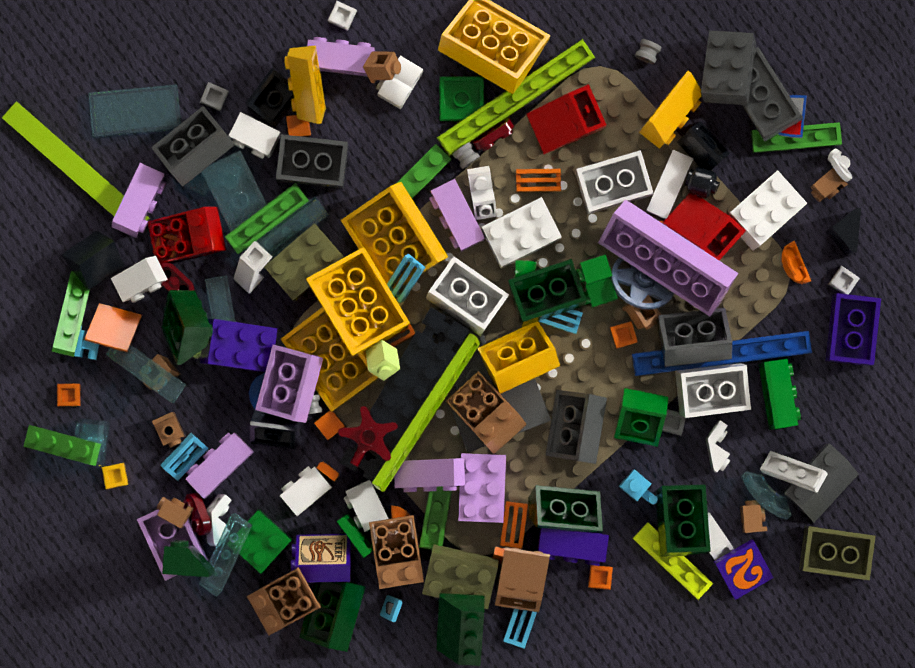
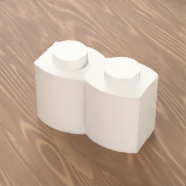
M402 56L398 58L401 63V72L395 74L392 80H380L376 87L379 90L378 96L399 109L402 108L423 73L422 68Z

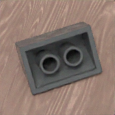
M556 390L545 456L596 464L607 398L592 394Z
M830 443L825 444L807 463L827 472V476L819 491L816 493L789 483L781 492L813 523L859 474L849 461Z

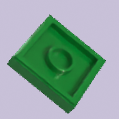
M440 77V121H462L484 106V77Z
M346 514L337 521L363 558L373 551L372 544L361 529H358L355 521L349 514Z

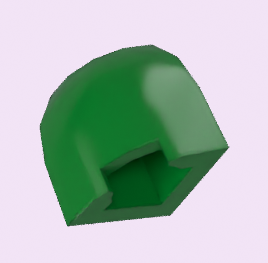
M516 260L514 278L536 271L537 262Z

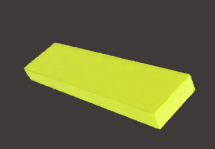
M648 522L633 537L647 553L697 600L713 585L685 556L660 557L659 532Z

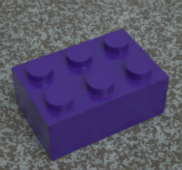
M840 293L832 296L825 361L864 366L874 365L881 298Z
M208 319L209 324H212L213 334L208 340L207 347L201 351V364L266 372L272 346L276 344L278 328Z
M539 528L536 551L550 554L549 559L555 560V556H562L566 562L577 563L578 559H584L588 565L600 566V562H606L609 535Z

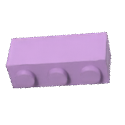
M314 37L313 40H308L307 45L316 46L320 71L367 76L363 65L371 52L375 51V48L371 47L369 43L358 42L357 45H349V41L336 40L335 43L327 42L326 38Z
M142 163L139 164L113 218L112 228L135 238L139 232H144L148 223L145 218L148 212L153 213L157 201L154 199L157 193L162 194L166 182L163 181L164 173Z
M455 179L431 190L432 196L429 197V200L434 209L439 208L442 214L439 219L444 229L449 228L452 234L449 239L454 249L459 248L462 252L485 240Z
M228 432L219 441L221 445L216 450L211 448L203 456L204 462L199 466L197 464L193 465L186 472L189 475L186 480L203 498L209 496L254 453L237 433L234 432L231 435Z
M464 458L404 461L394 476L395 488H403L404 492H417V487H423V492L437 491L439 486H443V491L457 490V486L465 485Z

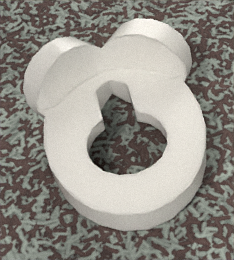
M838 149L832 150L828 156V161L831 162L837 174L844 181L848 182L852 179V175L848 170L850 160L846 156H841V151Z

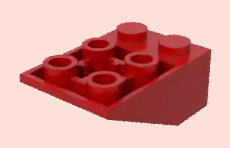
M589 84L526 114L544 155L606 127V122Z
M690 193L662 223L717 260H720L746 232L728 214L703 198Z
M201 207L148 221L154 256H156L160 264L226 251L218 207ZM170 234L177 236L180 240L175 243L174 240L164 238V236ZM159 237L161 245L155 248L157 239ZM173 251L177 252L175 258H169Z

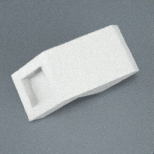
M489 166L467 169L475 219L497 217Z
M254 241L240 257L234 280L250 294L264 278L260 271L273 256L258 242Z
M721 420L717 421L706 438L711 470L717 473L719 470L723 471L730 462L727 459L730 454L715 444L717 441L721 443L727 434L725 429L728 425Z
M218 494L206 509L212 524L211 532L206 534L207 543L210 546L222 545L227 540L228 532L231 530L218 518L228 511V504L232 501L225 494Z
M708 513L710 554L714 560H717L734 550L714 518Z

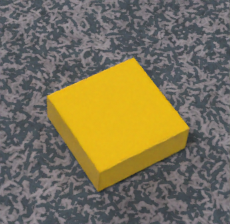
M124 463L102 467L106 489L128 485Z

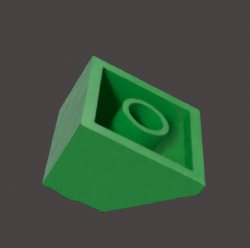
M624 388L614 438L658 447L667 415L668 397Z

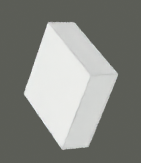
M336 1L328 22L348 31L357 10Z
M840 266L828 285L842 294L849 295L860 278L843 266Z

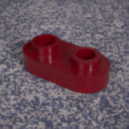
M507 118L476 138L472 143L477 150L482 149L486 151L493 147V142L500 137L504 139L513 133L511 129L514 125L510 118Z
M160 264L164 272L169 270L172 274L170 278H167L168 280L161 283L168 291L180 290V287L183 285L187 286L188 290L195 291L194 284L173 264Z
M197 492L187 494L183 503H185L184 508L186 509L188 506L194 508L190 515L193 531L197 532L200 536L209 534L212 524L201 496Z

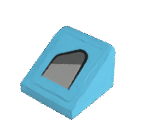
M387 595L380 616L396 622L403 601Z

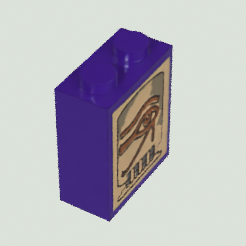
M346 534L296 535V544H292V557H295V560H291V571L299 567L307 582H350L351 540Z

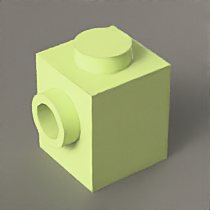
M380 340L365 351L368 371L383 381L400 370L397 349L387 342Z

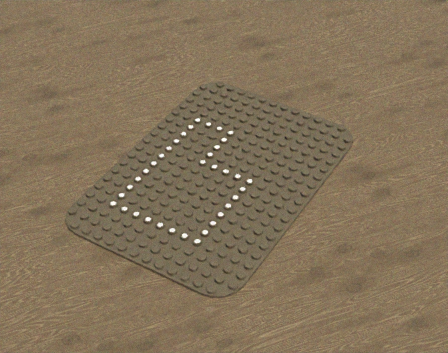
M602 66L584 68L568 77L531 110L533 111L589 84L606 122L605 129L544 155L526 115L511 129L513 131L511 135L496 141L493 147L486 150L479 159L475 160L455 178L474 215L467 169L489 166L497 217L476 220L480 229L482 226L541 197L543 198L562 238L520 259L522 261L537 262L536 271L572 259L575 269H578L579 263L602 255H606L612 271L614 263L619 258L598 243L612 215L619 206L587 215L575 174L576 169L641 150L654 194L672 150L689 156L677 143L681 136L676 130L673 132L676 136L669 145L664 144L660 149L639 133L656 111V108L631 80L617 70ZM694 160L690 165L669 215L689 194L688 186H685L687 176L691 169L695 170V168L699 167ZM516 169H561V192H516ZM556 174L521 175V178H556ZM717 177L716 181L720 182L716 194H711L704 200L724 213L729 214L741 202ZM556 182L521 183V187L556 186ZM652 196L630 202L656 220L664 222L665 219L646 211ZM430 201L425 204L419 211L448 255V258L420 275L405 301L402 303L398 302L415 333L416 331L421 333L424 331L426 325L422 321L431 307L445 316H449L445 311L427 300L426 296L453 257H456L509 294L502 307L483 332L486 344L522 328L508 280L514 278L515 262L501 269L486 238L484 241L462 252L459 248L454 249L449 239L452 234L449 228L444 229L439 219L442 216L439 208L434 209ZM771 236L754 251L740 237L719 260L738 273L725 297L717 307L726 309L732 341L740 340L774 310L786 295L790 277H788L783 268L781 260L782 249ZM623 261L617 269L630 268V264ZM581 283L582 289L585 291L584 285ZM619 283L621 289L630 297V287ZM404 285L403 287H401V289H400V291H399L400 293L403 292V290L405 289L406 285ZM617 294L618 299L616 301L591 308L590 304H585V306L573 309L583 312L576 334L540 323L555 347L560 363L559 367L533 378L536 380L550 419H552L556 390L592 394L607 398L596 464L545 456L551 421L516 434L495 454L486 446L468 453L454 419L453 409L446 402L456 392L454 385L405 461L461 458V453L506 455L504 510L506 501L528 504V497L535 485L574 489L627 442V440L614 438L624 388L667 396L668 404L678 396L675 371L641 376L634 375L632 354L662 350L658 318L656 319L657 323L650 329H637L628 313L622 309L627 303ZM676 294L673 295L666 305L658 308L661 315L699 311V309ZM650 296V298L652 299V301H653L654 303L660 301V300H658V299H656V298ZM318 300L303 313L294 325V328L322 308ZM566 312L560 314L575 320L577 316ZM554 317L547 318V320L571 328L574 327L572 323ZM632 321L638 343L616 349L610 327ZM409 329L386 342L391 344L410 333ZM435 333L433 336V338L436 339L434 340V343L438 344L439 342ZM412 338L394 347L397 349L399 360ZM379 378L335 409L334 413L348 428L360 426L362 422L360 408L366 406L370 412L389 378L384 381ZM369 451L376 459L377 454H374V451ZM457 486V490L452 491L444 535L448 541L462 551L479 555L493 554L495 547L507 548V546H500L503 523L458 521L459 486ZM417 487V492H406L425 514L429 491L423 492V487ZM512 506L509 508L505 542H510L514 511ZM520 507L518 509L514 542L519 538L523 510ZM529 507L527 509L525 532L534 525L529 518Z

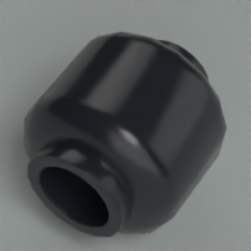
M697 167L695 170H690L685 186H688L690 194L707 199L711 194H716L720 182L716 181L717 174L703 167Z

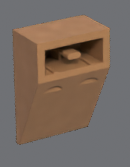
M479 371L446 400L447 404L493 454L527 425L519 413Z
M414 515L369 522L379 589L424 582Z
M505 547L498 579L495 606L539 612L550 554Z
M299 567L247 596L268 635L320 608Z

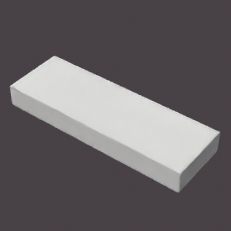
M672 150L647 207V212L663 219L669 216L693 158Z
M772 451L769 452L760 468L764 474L816 493L827 476V472L823 469Z

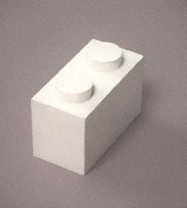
M240 112L228 136L233 140L232 142L235 146L241 149L246 146L252 149L251 153L263 159L264 156L270 158L281 137V132Z
M156 256L145 258L111 278L122 302L131 300L132 303L144 298L143 293L147 291L152 293L162 287L161 283L168 280Z
M308 466L298 474L301 478L297 482L293 483L290 481L281 488L283 491L280 495L296 516L300 515L332 488L316 467L311 469Z
M370 480L345 491L347 496L344 497V500L349 509L354 508L357 516L353 518L358 529L363 528L364 532L370 530L369 522L389 519Z

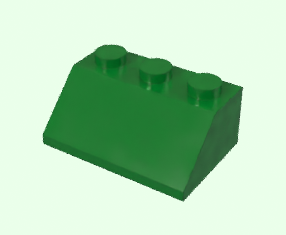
M788 359L758 364L769 430L797 426L798 421L801 420L799 407L795 408L794 399L797 398V390L795 385L791 383V377L794 375L792 364H788Z

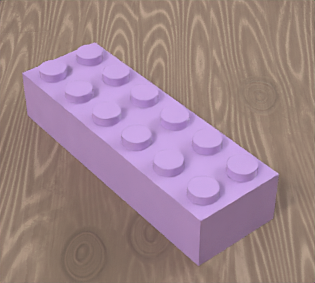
M626 199L612 215L598 242L709 317L719 306L738 275L736 271Z

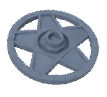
M620 257L614 263L611 271L613 275L611 277L612 285L619 297L626 303L640 309H656L666 305L675 294L671 291L669 292L667 288L631 264L630 268L617 269L621 262L624 261ZM619 283L630 287V297L621 289ZM648 295L660 300L655 303H642Z

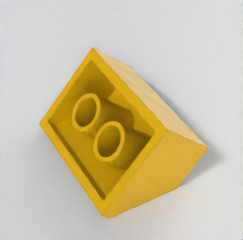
M316 46L290 48L288 55L285 56L286 70L290 69L291 77H288L289 90H293L294 98L291 99L293 112L296 111L297 119L322 124L326 106Z
M687 71L639 131L641 135L659 149L664 144L669 145L676 136L673 133L677 127L681 129L689 120L686 117L691 110L694 113L702 103L699 100L702 96L701 89L691 72Z
M539 322L526 325L477 348L488 374L500 394L560 366L556 349Z

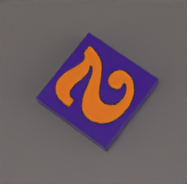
M753 539L714 561L735 600L774 578Z

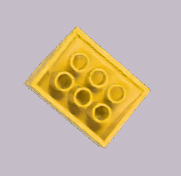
M469 0L442 33L438 51L514 94L547 44L550 35L490 0Z
M402 182L388 187L341 220L358 249L363 247L366 249L386 284L403 257L407 254H410L426 267L422 274L448 258V255ZM410 262L407 263L406 267H405L404 270L402 271V273H401V275L399 276L398 280L396 281V283H395L394 286L392 287L393 289L396 287L397 283L399 282V280L401 279L402 275H403L404 272L406 271V269H407V267L409 266ZM416 267L413 268L403 286L410 281L417 269Z
M364 247L306 278L307 283L351 356L369 349L380 340H388L404 331L410 324Z
M320 308L281 338L286 348L323 358L315 389L331 412L379 379L368 371L365 351L351 356L323 308Z

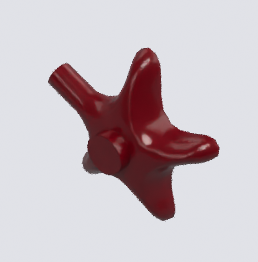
M362 406L360 408L361 425L338 430L340 436L350 438L357 443V450L350 463L358 467L363 456L368 451H374L384 460L389 461L391 454L385 446L383 438L387 433L396 430L398 425L394 422L386 424L376 423L372 419L368 408Z

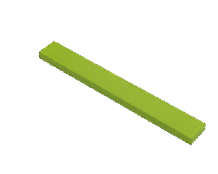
M580 40L527 76L514 94L505 91L438 136L437 140L450 157L459 148L472 142L589 63L595 56L584 40Z
M16 101L2 119L109 213L115 216L124 195Z
M469 333L391 453V459L384 463L373 480L372 484L381 492L386 490L479 347L480 342L472 333Z

